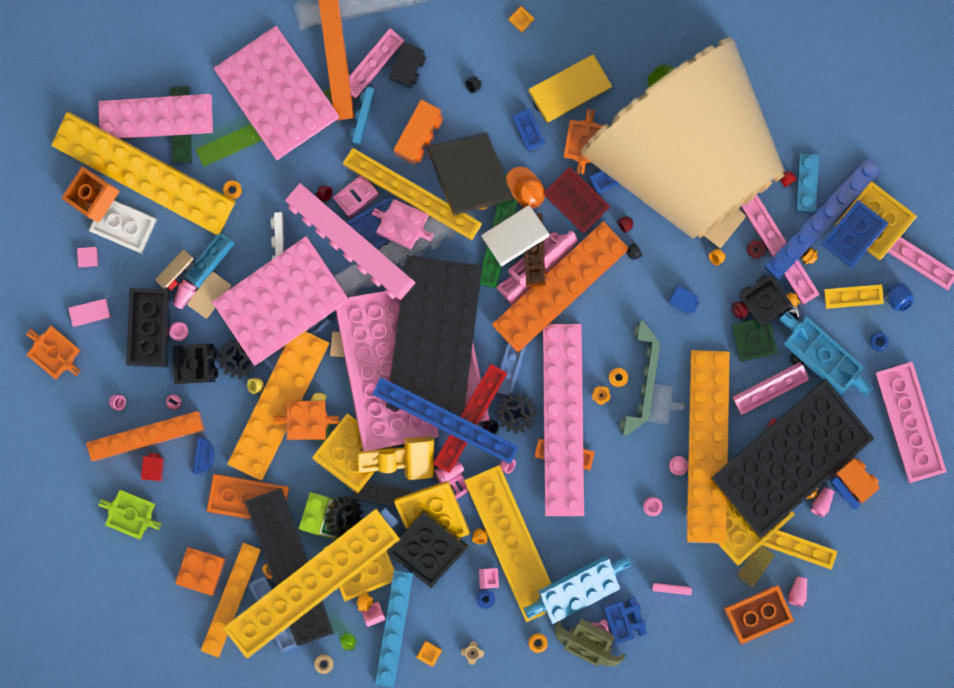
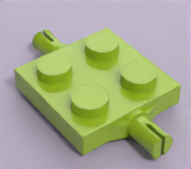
M119 490L116 499L112 503L101 499L100 502L102 503L98 505L109 510L105 526L139 540L142 539L148 527L159 531L160 527L158 526H162V523L152 520L155 503L123 490Z

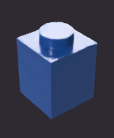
M678 285L668 304L688 315L690 311L694 313L699 302H697V295Z

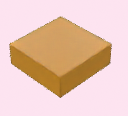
M522 6L508 18V21L521 33L535 20Z
M425 640L416 658L433 667L442 649Z

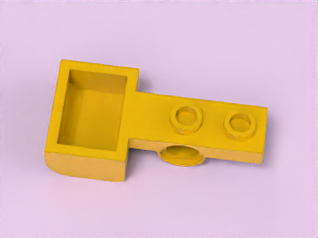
M432 436L404 438L403 448L357 452L358 472L380 471L382 473H392L396 469L404 468V475L408 480L434 477V438Z

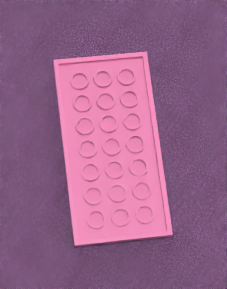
M385 291L349 297L350 300L336 309L335 312L363 451L404 444V438L439 437L437 427L403 410L386 408L387 402L372 395L380 377L390 381L400 299L397 297L392 299Z

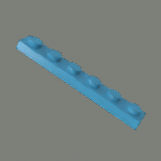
M394 569L375 682L378 685L395 686L413 572Z

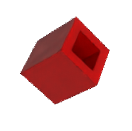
M149 453L148 457L143 456L141 479L163 481L165 458H160V454Z

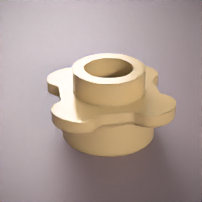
M472 641L467 648L461 650V655L465 656L468 659V663L473 665L478 658L484 656V651L478 648L475 641Z

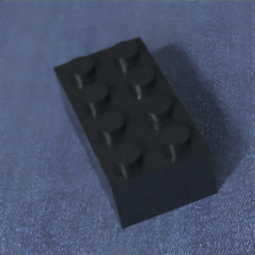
M130 288L127 366L168 368L170 290Z

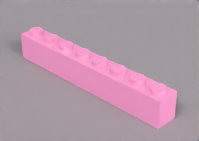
M301 183L286 198L285 201L290 204L287 208L294 214L299 212L304 216L301 220L309 227L313 224L317 228L315 232L323 239L327 236L331 240L329 244L337 251L341 248L345 252L343 256L351 263L353 260L359 264L357 268L365 275L367 272L373 276L371 280L380 287L382 284L386 287L385 293L392 299L397 297L401 300L416 283Z

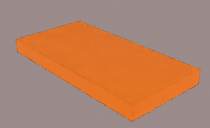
M213 474L206 512L251 519L245 503L246 500L282 488L287 501L289 487Z

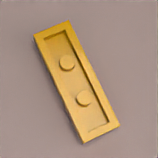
M882 284L824 289L825 309L884 304Z

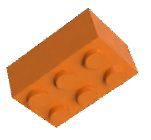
M421 99L394 148V154L414 166L417 162L420 163L425 155V146H430L433 141V131L435 128L439 129L443 122L441 110Z
M779 585L769 587L723 608L739 644H744L794 622Z

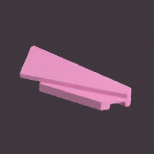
M569 231L565 235L550 233V236L544 239L546 274L578 242L573 231ZM525 256L508 270L511 277L496 287L511 306L532 288L526 286Z

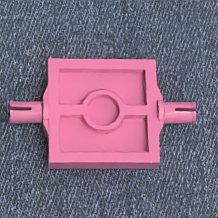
M395 199L386 212L376 208L372 212V216L381 219V224L376 231L377 235L406 248L412 249L414 243L420 237L429 241L433 238V233L424 230V225L429 217L428 214Z

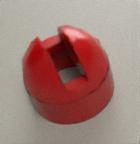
M789 171L784 172L785 176L780 179L784 188L797 180L795 175Z

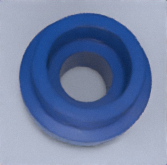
M876 332L870 337L869 344L873 350L883 351L888 347L889 339L886 334ZM877 338H880L882 340L881 345L876 344L875 341Z
M481 590L476 596V602L479 607L488 609L494 605L495 595L490 590ZM485 595L489 597V602L487 603L482 601V597Z

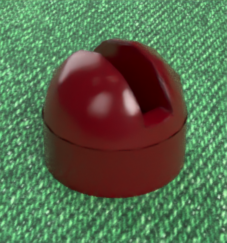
M326 185L319 186L316 196L322 201H329L332 196V188Z
M627 216L617 221L619 228L624 233L630 231L634 224L633 220Z

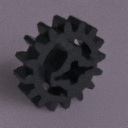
M229 339L228 346L223 344L225 350H219L222 357L218 358V361L223 362L219 366L220 368H226L224 374L231 372V378L237 375L238 379H242L243 374L247 378L249 377V371L255 373L253 369L255 365L248 355L243 352V348L237 339L236 342ZM232 347H234V351L231 353V355H227L228 351ZM238 350L240 355L244 357V359L240 360L239 364L238 361L234 360V357L238 356ZM247 362H251L250 365L245 370H243L244 365ZM227 363H233L236 371L232 370Z
M516 392V396L513 397L509 393L508 399L502 397L503 404H497L501 407L500 410H496V413L500 414L497 421H503L500 426L502 428L507 426V432L513 429L514 434H517V431L520 429L524 433L525 427L531 429L530 422H536L532 418L538 415V413L533 412V409L537 407L536 405H531L532 399L526 400V394L520 397L519 392ZM519 400L516 405H507L511 401ZM525 404L529 408V415L524 412ZM517 408H520L519 412L525 417L516 416V418H513L514 414L508 409L517 410ZM504 411L509 414L508 422L504 418ZM520 420L526 421L522 425L515 426L516 422Z
M339 496L338 501H332V507L328 506L330 512L325 513V516L328 517L325 523L329 525L327 530L331 531L332 535L342 536L363 519L360 515L364 512L359 510L362 505L357 503V499L349 496H344V498Z

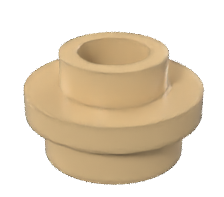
M326 654L319 655L314 661L316 671L321 674L329 673L334 665L332 658ZM323 660L327 661L328 663L327 667L325 668L321 667L320 665L321 661Z

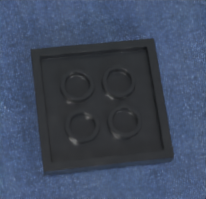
M423 510L399 536L400 540L392 545L386 553L432 588L467 550L468 544Z

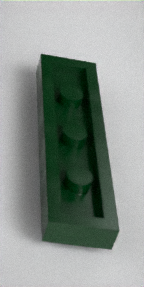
M189 86L170 87V96L190 95ZM191 134L172 135V163H192Z

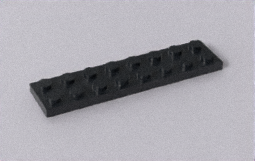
M282 488L245 501L275 586L279 585L308 562ZM323 601L319 602L290 625L297 646L334 633Z

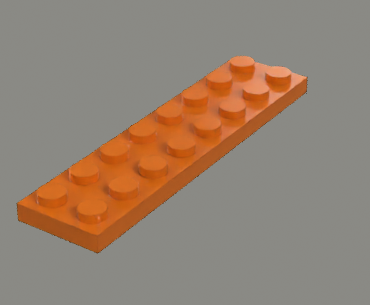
M603 221L546 274V285L534 286L529 289L492 326L518 353L627 252L628 247Z

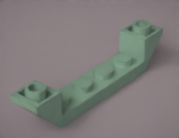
M640 321L639 325H635L634 336H637L636 341L651 343V346H647L646 352L649 363L644 366L643 376L646 377V383L642 384L640 395L644 396L643 403H639L638 414L641 417L625 416V420L621 419L620 431H623V436L629 435L648 421L650 417L660 342L644 321Z

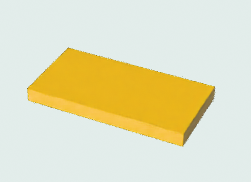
M593 54L533 86L528 92L546 123H549L611 89L612 85Z

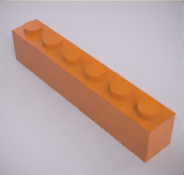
M196 411L86 442L91 461H98L205 430L201 412Z

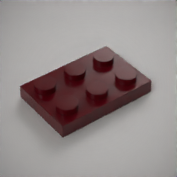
M570 166L543 193L583 234L611 207Z

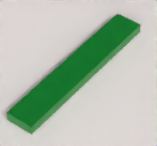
M505 173L503 181L505 182V185H502V188L506 187V177L508 173ZM509 190L501 191L500 194L509 192ZM510 192V195L499 198L492 228L515 214L518 201ZM487 246L482 263L480 285L496 289L502 266H500Z

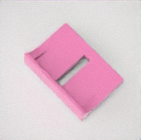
M359 176L337 193L333 199L346 215L352 219L380 197V195L367 179ZM352 189L361 198L362 201L360 203L350 192Z

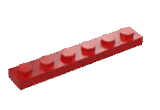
M490 364L460 417L478 425L507 373ZM450 434L433 464L450 474L467 442Z

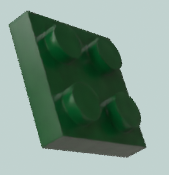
M755 319L731 325L740 362L778 354L771 322L762 328Z

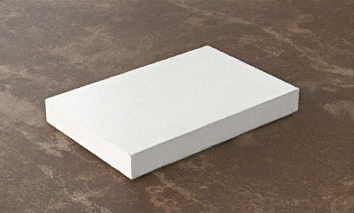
M114 200L99 223L93 220L89 231L142 254L157 219Z
M530 205L481 235L500 266L505 265L550 236Z

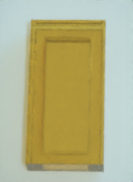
M760 546L751 554L737 576L753 587L775 555Z

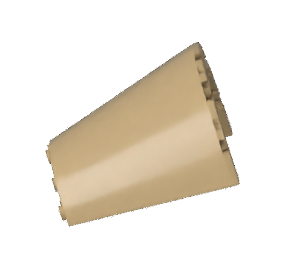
M731 37L720 40L718 42L719 46L715 48L712 45L696 54L694 59L684 62L647 89L645 94L640 98H636L614 117L613 124L610 127L607 124L604 125L580 151L582 156L692 239L697 236L701 238L709 232L707 229L710 226H718L724 221L727 214L733 215L743 204L746 205L752 201L757 193L760 192L761 194L772 184L771 181L777 182L785 176L783 174L785 171L738 48Z

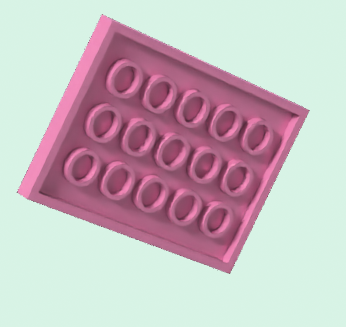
M277 26L214 67V70L276 160L340 118Z
M306 236L215 299L212 303L252 363L256 366L350 299Z

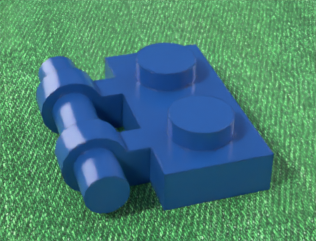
M635 597L627 599L630 606L624 608L622 601L604 607L612 635L615 636V644L634 639L632 631L636 629L639 636L647 634L645 621H642L639 612L640 605L637 604ZM629 613H632L635 623L631 625L629 624L626 615Z

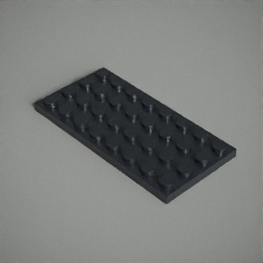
M406 255L404 273L416 283L400 300L390 382L460 417L465 406L483 266ZM389 403L386 404V408L401 410Z
M825 379L710 477V479L757 537L761 538L875 438L828 380Z

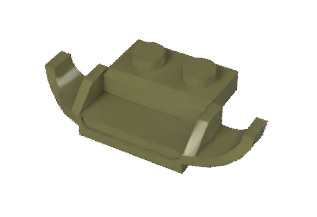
M580 619L575 628L571 626L569 631L563 629L561 620L555 623V635L565 646L564 649L597 667L600 664L616 666L626 656L624 653L621 656L610 654L612 650L610 646L615 636L589 621Z

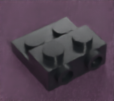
M771 274L767 277L766 275L762 276L756 281L757 284L744 288L739 295L740 301L745 304L748 312L754 317L761 328L793 307V304Z
M214 344L173 346L174 384L216 382L215 378L219 374L218 368L215 367L218 351Z

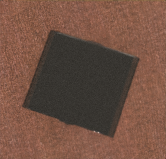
M487 132L427 146L438 181L453 215L513 200L502 165L497 158Z

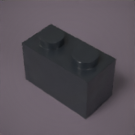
M403 42L389 75V80L411 88L412 84L416 85L420 75L417 74L419 67L423 68L427 59L424 56L425 50Z

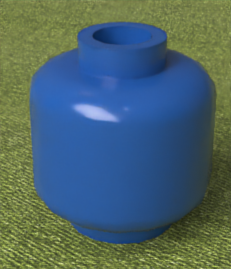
M893 283L887 288L888 292L885 295V299L893 310L903 312L913 305L914 295L906 284Z

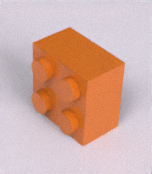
M82 166L61 199L99 223L120 191L94 172Z
M853 458L833 476L839 478L858 503H863L880 489L877 485L879 481L873 474H868L864 470L866 466L860 459L856 460Z
M187 547L175 584L213 596L226 558L193 547Z

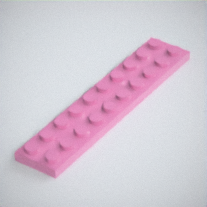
M548 324L543 329L545 516H584L582 325Z

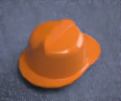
M515 167L507 174L506 187L520 205L524 208L530 205L534 209L543 203L545 188L532 171L525 167Z

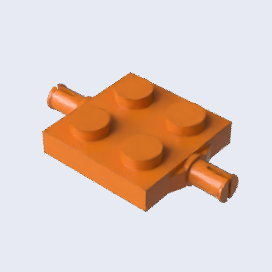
M587 109L586 119L583 121L570 120L563 158L578 162L577 174L580 173V168L582 167L581 174L584 175L585 165L592 163L580 153L581 149L604 126L593 122L595 110H591V116L589 117L590 109Z
M50 326L40 336L32 329L27 332L26 335L34 341V344L26 355L55 380L67 369L75 376L81 372L73 364L75 357L81 350L53 326Z
M325 400L287 401L285 416H273V420H281L273 421V425L285 424L287 440L326 439L327 425L339 424V420H332L339 419V416H327Z

